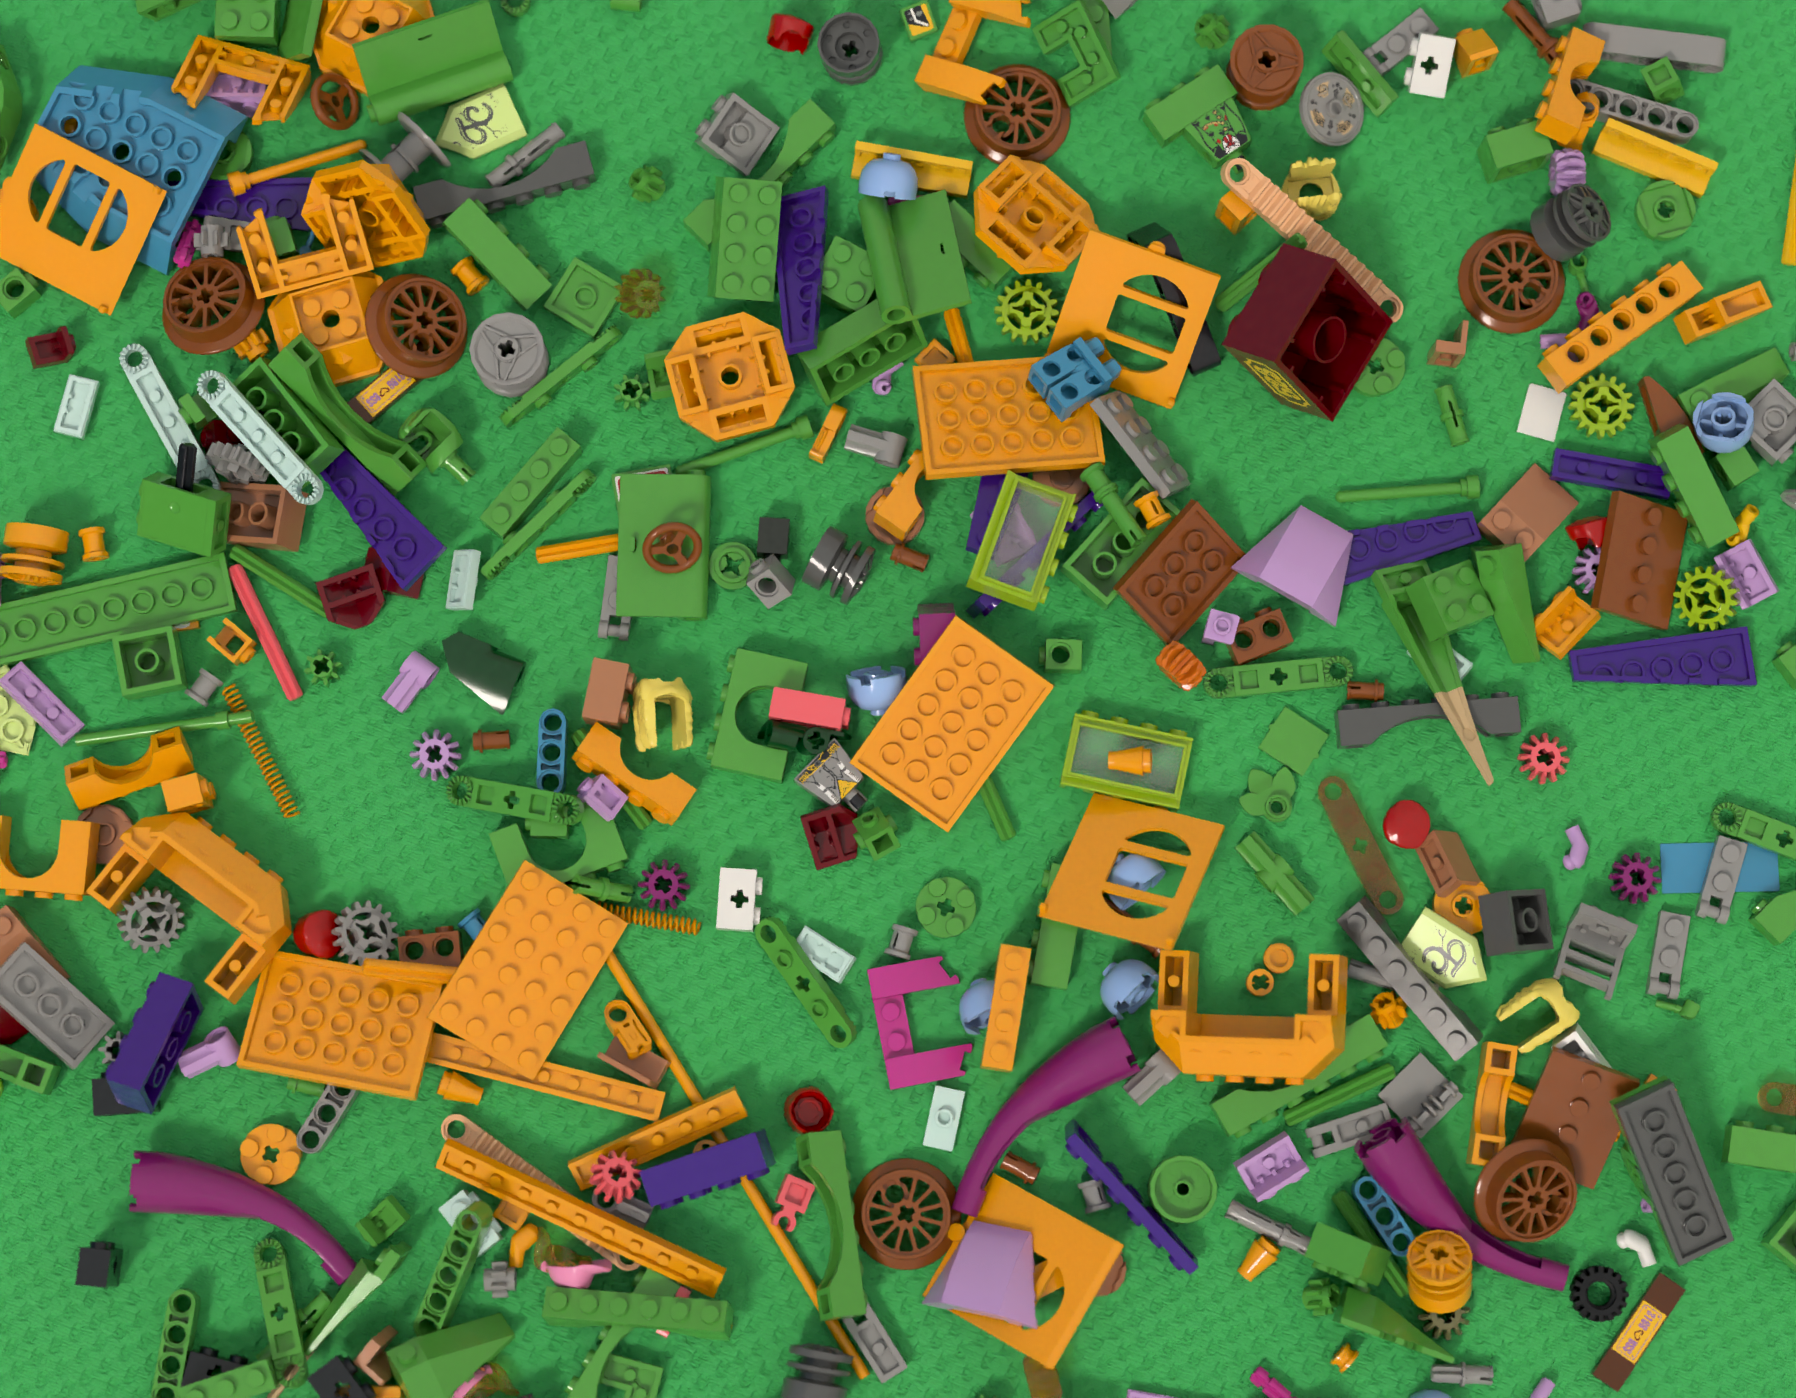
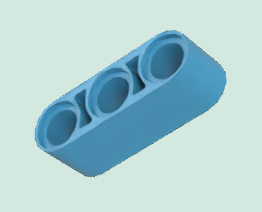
M554 708L544 711L539 719L536 783L538 789L545 790L543 786L545 779L549 776H555L559 779V786L553 792L564 793L567 775L569 726L564 714ZM557 716L561 718L562 724L558 730L549 731L546 729V722L550 717ZM551 746L560 748V756L555 761L545 759V751Z
M1372 1176L1357 1178L1351 1186V1193L1385 1248L1392 1252L1391 1254L1407 1256L1409 1245L1415 1237L1396 1206ZM1364 1181L1370 1182L1374 1187V1193L1368 1199L1363 1198L1359 1192V1187ZM1382 1207L1387 1208L1391 1214L1390 1221L1385 1225L1380 1224L1376 1219V1213ZM1399 1233L1403 1234L1407 1239V1246L1402 1251L1396 1250L1393 1246V1238Z

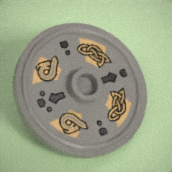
M1334 72L1322 73L1310 79L1302 90L1299 102L1301 121L1307 133L1316 142L1324 146L1337 147L1347 144L1356 137L1363 123L1364 108L1359 91L1348 78Z

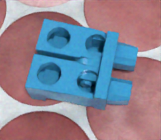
M1080 337L1073 341V344H1069L1031 365L1028 380L1043 399L1047 397L1046 403L1061 422L1069 418L1072 412L1087 402L1108 392L1111 382L1120 375L1121 366L1115 359L1111 358L1102 364L1097 358L1105 350L1098 337L1091 338L1085 342Z

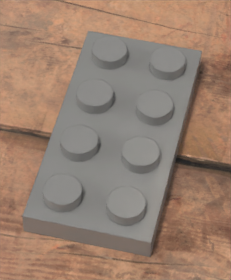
M1118 390L1100 396L1090 404L1155 491H1158L1162 499L1183 491L1191 484L1187 479L1188 474L1185 469L1173 461L1166 444L1161 440H1157L1153 435L1151 425L1144 417L1137 414L1133 408V402L1128 395Z
M22 942L0 966V1006L69 1068L75 1069L115 1024L26 942Z

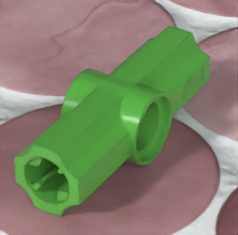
M1255 831L1234 848L1255 871L1254 875L1270 893H1274L1294 916L1299 914L1315 899L1294 876L1295 872L1279 854H1275Z

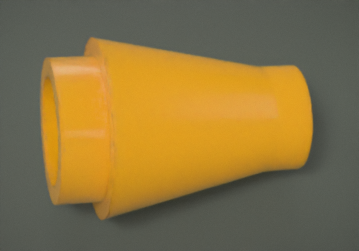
M1144 746L1120 751H1109L1108 769L1144 776V773H1151L1152 749H1145Z
M454 1070L452 1073L444 1071L436 1094L443 1096L442 1099L478 1105L484 1088L477 1086Z
M1262 1235L1258 1240L1254 1239L1237 1271L1251 1282L1257 1275L1278 1260L1277 1255L1281 1250Z

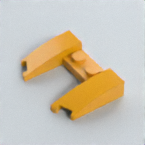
M949 0L948 2L953 6V9L933 55L925 54L914 81L926 92L986 105L987 102L981 95L992 84L1002 89L1007 81L1002 77L963 65V61L982 18L1030 28L1031 19L1029 17H1022V3L1029 4L1030 0Z
M198 34L171 86V92L182 94L187 98V105L196 109L209 91L219 72L268 85L252 118V125H262L264 121L277 120L285 123L296 109L311 82L310 65Z
M321 192L336 246L294 257L278 259L262 208L253 212L256 218L245 228H242L240 225L236 227L257 299L374 270L373 259L354 197H349L347 202L330 198V192Z

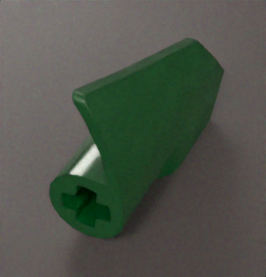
M457 632L442 640L450 673L500 715H503L513 688L518 685L523 675L526 662L500 652L496 647L461 632Z
M770 719L761 727L757 738L765 739L766 746L793 751L796 747L803 755H815L827 749L829 740L834 738L836 740H851V735L821 727H808ZM808 740H815L816 746H812V743L808 742Z

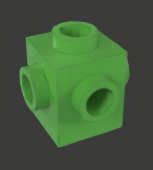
M878 806L852 820L857 830L856 833L852 834L861 850L867 848L874 861L901 847L894 833L898 830L897 825L891 815L884 816Z

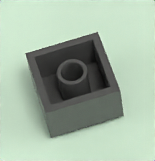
M1545 889L1507 890L1478 896L1487 956L1527 954L1554 949Z

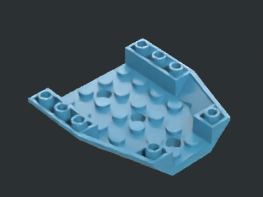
M79 65L56 86L37 124L167 191L136 260L168 276L175 263L173 262V257L177 250L175 244L228 140L236 143L248 116L206 95L196 109L191 108L187 105V98L180 93L174 94L171 92V86L175 80L171 77ZM75 118L78 122V127L75 132L67 134L64 130V124L68 119ZM122 144L128 145L129 155L123 160H118L116 149ZM64 160L49 164L35 178L50 195L64 167ZM76 165L59 204L87 233L109 187V182ZM175 170L181 173L180 183L176 186H169L167 182L169 173ZM121 190L118 191L97 237V240L109 246L119 239L127 223V203Z

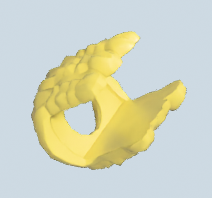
M1307 157L1305 163L1297 160L1290 165L1289 173L1283 182L1281 191L1286 193L1291 200L1297 203L1299 208L1304 209L1306 214L1313 217L1314 220L1321 221L1330 218L1335 214L1341 201L1342 193H1340L1339 185L1332 174L1334 166H1336V159L1324 157L1322 161H1319L1316 157ZM1315 184L1321 189L1323 195L1299 197V192L1304 185Z
M681 677L668 682H664L660 678H643L635 684L632 711L634 730L636 732L635 745L640 752H646V749L657 747L655 702H663L671 706L673 751L691 747L693 744L692 724L694 720L691 707L693 697Z
M1554 978L1536 980L1529 987L1522 988L1520 992L1515 994L1514 998L1509 999L1506 1004L1500 1005L1496 1012V1016L1501 1022L1538 997L1544 998L1553 1007L1556 1019L1517 1044L1516 1046H1518V1051L1521 1054L1531 1052L1537 1046L1548 1043L1551 1039L1556 1038L1566 1028L1573 1026L1581 1015L1572 1002L1564 998L1563 987Z

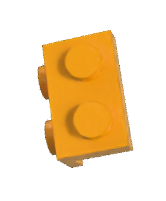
M1568 586L1564 591H1560L1554 596L1550 606L1543 613L1541 612L1534 617L1537 643L1561 660L1601 618L1600 613L1576 595L1574 588Z

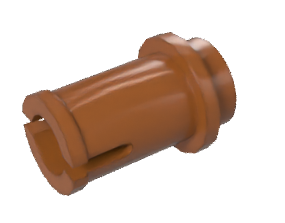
M902 542V545L895 544L890 560L895 561V565L900 563L923 573L930 555L908 548Z
M1375 679V682L1350 680L1347 682V700L1383 701L1384 683L1378 682V679Z
M479 729L478 732L473 733L474 751L480 750V753H483V750L510 749L509 730L482 732V729Z
M1011 1151L1007 1152L1000 1166L1001 1169L1023 1179L1024 1184L1028 1182L1032 1185L1041 1168L1036 1166V1162L1032 1164Z

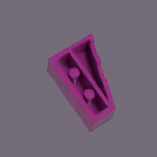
M953 603L917 604L918 618H913V636H919V647L914 648L915 666L922 662L955 616Z

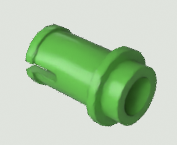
M289 1077L287 1089L292 1090L293 1094L297 1091L320 1098L327 1084Z

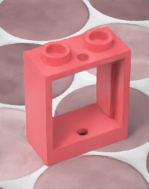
M774 687L769 720L774 719L842 732V729L848 730L851 708L846 707V699Z

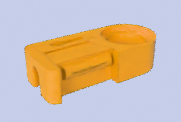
M1582 92L1576 97L1580 102H1590L1594 106V110L1590 113H1584L1580 128L1567 145L1557 141L1559 146L1572 148V150H1582L1583 141L1589 128L1593 127L1600 107L1598 97L1590 92Z
M835 403L832 405L809 452L810 459L821 464L824 463L845 420L848 409Z
M623 1000L609 1002L604 1009L605 1023L613 1036H617L623 1045L628 1059L634 1060L652 1049V1039L630 1005ZM616 1009H621L627 1014L626 1018L622 1021H614L609 1015Z

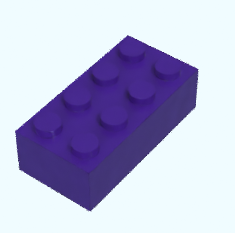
M162 972L159 973L156 981H152L149 984L146 992L147 998L142 1008L139 1007L133 1017V1026L129 1034L123 1036L119 1046L120 1052L116 1060L110 1062L106 1071V1080L117 1102L152 1115L204 1010L193 983Z
M762 1129L652 1166L639 1173L650 1206L660 1205L661 1210L684 1202L683 1196L689 1195L690 1200L707 1195L713 1192L712 1186L717 1185L718 1189L722 1190L741 1183L740 1177L746 1175L748 1181L770 1173L769 1167L776 1164L766 1131Z

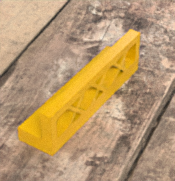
M1608 118L1602 126L1591 153L1654 180L1675 182V185H1679L1682 189H1687L1691 195L1698 198L1703 196L1710 177L1716 171L1719 162L1612 118Z
M856 141L851 172L852 179L859 180L861 171L871 160L883 158V153H895L901 155V161L909 163L915 169L918 177L919 191L934 193L946 190L947 196L967 199L973 161Z

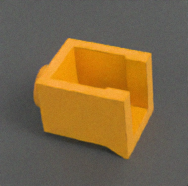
M225 617L222 622L226 626L215 638L209 636L206 640L236 666L241 662L247 664L256 653L254 647L257 643ZM237 636L244 644L234 654L227 646Z

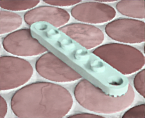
M132 343L127 345L120 352V365L174 464L177 467L179 445L181 443H193L197 448L194 483H199L203 479H210L213 483V488L221 490V484L212 466L207 463L206 455L190 426L185 423L178 413L180 408L150 353L139 344ZM133 352H140L143 356L142 363L136 367L129 366V355Z
M210 370L202 373L197 383L199 395L205 399L214 412L298 503L313 505L320 501L324 492L322 481L234 384L221 372ZM212 378H216L219 383L218 391L210 394L207 388L208 383ZM310 481L313 484L314 492L305 498L302 494V486Z

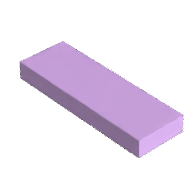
M22 661L0 679V686L61 747L84 728L85 724Z

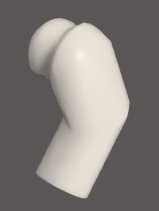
M1626 1229L1617 1235L1616 1242L1621 1249L1629 1247L1637 1251L1642 1268L1657 1263L1649 1239L1646 1236L1632 1229Z

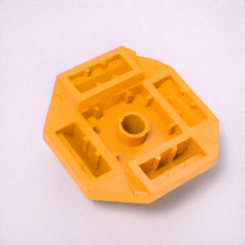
M323 0L313 48L321 73H337L346 78L356 91L368 96L352 44L434 17L430 0ZM372 23L380 25L379 29L374 33L365 32L366 27Z
M1010 154L974 191L975 235L997 254V258H1002L1020 275L1065 271L1082 253L1090 228L1099 230L1094 222V216L1089 203L1044 164L1021 160L1020 157Z
M359 160L316 171L311 180L301 216L325 248L336 246L321 197V192H330V198L348 202L349 197H354L375 268L424 256L428 246L430 228L426 224L424 213L415 202L413 195L408 192L389 164H369L365 160Z
M366 271L277 294L267 312L278 351L280 352L302 333L323 355L327 371L335 387L381 374L385 363L376 355L369 342L365 327V314L370 297L384 282L383 278L371 271ZM391 312L392 321L395 320L393 312ZM333 315L340 317L339 323L335 327L325 326L328 317ZM393 327L395 335L399 337L397 327Z
M745 312L685 327L664 359L679 419L716 443L774 428L796 389L780 329L770 324L768 325ZM728 372L736 373L739 376L738 381L732 385L724 383L722 378Z

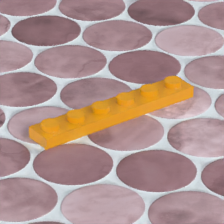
M734 1086L568 1161V1166L580 1191L594 1186L589 1183L590 1177L594 1175L590 1169L593 1164H598L597 1159L600 1155L608 1158L609 1152L614 1150L617 1157L620 1158L623 1152H627L626 1160L629 1162L632 1159H636V1166L748 1117V1112Z

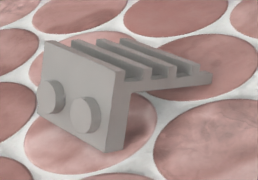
M1581 902L1567 923L1566 933L1562 939V947L1557 956L1558 960L1554 967L1552 978L1559 980L1562 974L1604 991V999L1610 1001L1625 949L1635 936L1638 925L1629 922L1623 917L1604 912L1596 906ZM1569 945L1582 951H1585L1587 953H1590L1592 955H1595L1597 957H1600L1602 959H1605L1614 964L1613 966H1611L1592 957L1569 949ZM1565 960H1567L1569 962H1572L1574 964H1577L1579 966H1582L1584 968L1609 977V981L1596 975H1593L1589 972H1586L1584 970H1581L1579 968H1576L1574 966H1571L1569 964H1566L1564 962Z

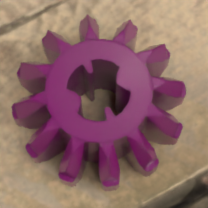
M1634 853L1632 859L1625 854L1621 856L1622 864L1618 862L1612 864L1613 869L1618 873L1609 874L1608 879L1617 880V884L1611 886L1610 889L1611 891L1622 890L1618 896L1619 900L1622 901L1629 895V902L1634 905L1637 903L1638 897L1645 903L1649 901L1648 893L1651 895L1657 894L1658 890L1652 884L1661 883V878L1653 877L1652 873L1657 872L1659 867H1648L1651 862L1649 856L1645 857L1641 862L1640 853ZM1637 872L1639 874L1637 879L1640 883L1633 885L1631 883L1632 877L1629 874Z
M668 860L662 861L661 870L658 869L655 862H652L650 865L654 873L650 874L646 870H643L641 873L649 881H640L638 886L640 888H649V890L640 894V897L647 899L653 896L648 906L653 908L660 901L659 907L661 912H665L666 902L668 901L673 909H677L678 906L674 898L677 897L681 901L687 899L679 890L690 889L689 884L679 883L688 877L687 873L682 872L675 875L680 868L678 863H675L669 871ZM662 878L666 882L672 881V886H668L670 891L664 893L662 890H656V885L660 886L658 881Z

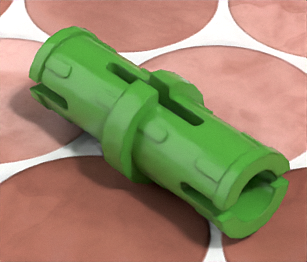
M1449 384L1435 389L1434 392L1442 415H1440L1441 422H1445L1451 447L1468 443L1470 440L1462 416H1464L1463 409L1458 407L1453 385Z
M578 874L571 881L582 884V886L571 885L573 894L593 896L598 901L609 899L628 904L632 899L631 896L621 894V892L633 894V888L629 884L610 882L608 878L604 877L593 879Z

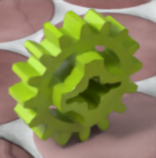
M1027 279L1025 286H1021L1017 280L1013 290L1008 286L1004 288L1006 297L1001 295L997 297V302L1002 306H996L994 309L995 314L1001 315L996 319L995 323L996 325L1004 324L1001 334L1006 335L1010 332L1012 334L1011 342L1013 343L1020 337L1022 338L1023 345H1026L1028 338H1032L1033 342L1037 344L1040 334L1045 338L1049 337L1047 327L1051 329L1056 327V322L1051 318L1059 316V311L1052 309L1057 305L1058 301L1057 299L1049 300L1052 290L1048 289L1043 292L1041 290V282L1033 287L1031 286L1030 279ZM1018 295H1022V298L1019 301H1017L1016 303H1010V301L1013 298H1015ZM1033 295L1038 297L1044 305L1038 304ZM1024 307H1029L1031 312L1029 317H1024ZM1009 320H1015L1020 329L1015 327ZM1044 320V322L1039 327L1031 330V326L1033 324H1035L1037 321L1042 322Z
M1601 373L1597 381H1595L1594 377L1590 375L1586 379V384L1580 381L1576 385L1578 391H1573L1569 396L1575 400V402H1571L1567 406V409L1575 410V413L1570 417V421L1578 420L1579 424L1576 429L1586 428V437L1596 432L1598 440H1601L1605 432H1607L1608 436L1612 438L1616 435L1615 428L1622 432L1626 428L1623 421L1629 422L1632 419V416L1627 413L1635 408L1634 404L1627 403V400L1632 396V392L1624 394L1622 390L1626 384L1622 383L1617 386L1615 384V376L1606 381L1605 375ZM1594 389L1593 398L1583 399L1588 391ZM1609 391L1612 392V393L1616 396L1617 399H1615V398L1609 393ZM1598 401H1601L1603 407H1607L1604 412H1601L1600 407L1595 406ZM1585 414H1587V415L1593 420V422H1591V421L1585 416ZM1619 414L1616 421L1607 424L1609 415Z
M1710 565L1707 567L1706 572H1704L1702 566L1695 568V575L1691 571L1684 573L1687 581H1677L1676 584L1682 589L1681 591L1673 592V596L1680 598V602L1676 603L1674 608H1682L1683 612L1679 615V618L1688 617L1690 619L1688 622L1689 627L1699 623V631H1704L1709 624L1711 630L1718 629V621L1724 626L1729 623L1727 615L1733 617L1737 614L1732 606L1738 605L1741 602L1734 598V594L1738 593L1740 589L1731 587L1730 584L1735 580L1734 577L1724 578L1726 570L1721 569L1715 573L1714 566ZM1702 578L1710 579L1705 586L1694 583ZM1721 588L1724 590L1725 599L1722 597ZM1709 592L1708 598L1712 602L1705 604L1703 603L1705 598L1702 594ZM1688 597L1691 598L1692 609L1689 605ZM1708 610L1719 613L1712 618L1703 617L1707 614Z

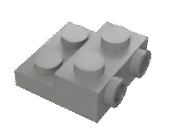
M734 92L727 94L725 97L720 95L711 107L715 112L710 120L704 119L697 127L695 133L698 137L695 143L716 159H722L743 176H748L780 127Z
M1773 379L1748 404L1754 411V431L1750 438L1752 442L1750 446L1771 466L1777 460L1783 464L1795 452L1791 446L1796 442V398L1777 380Z

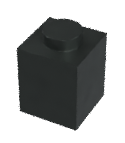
M759 518L757 557L765 559L774 554L780 562L781 559L788 558L790 519Z

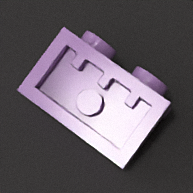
M219 72L206 96L249 118H253L268 85Z

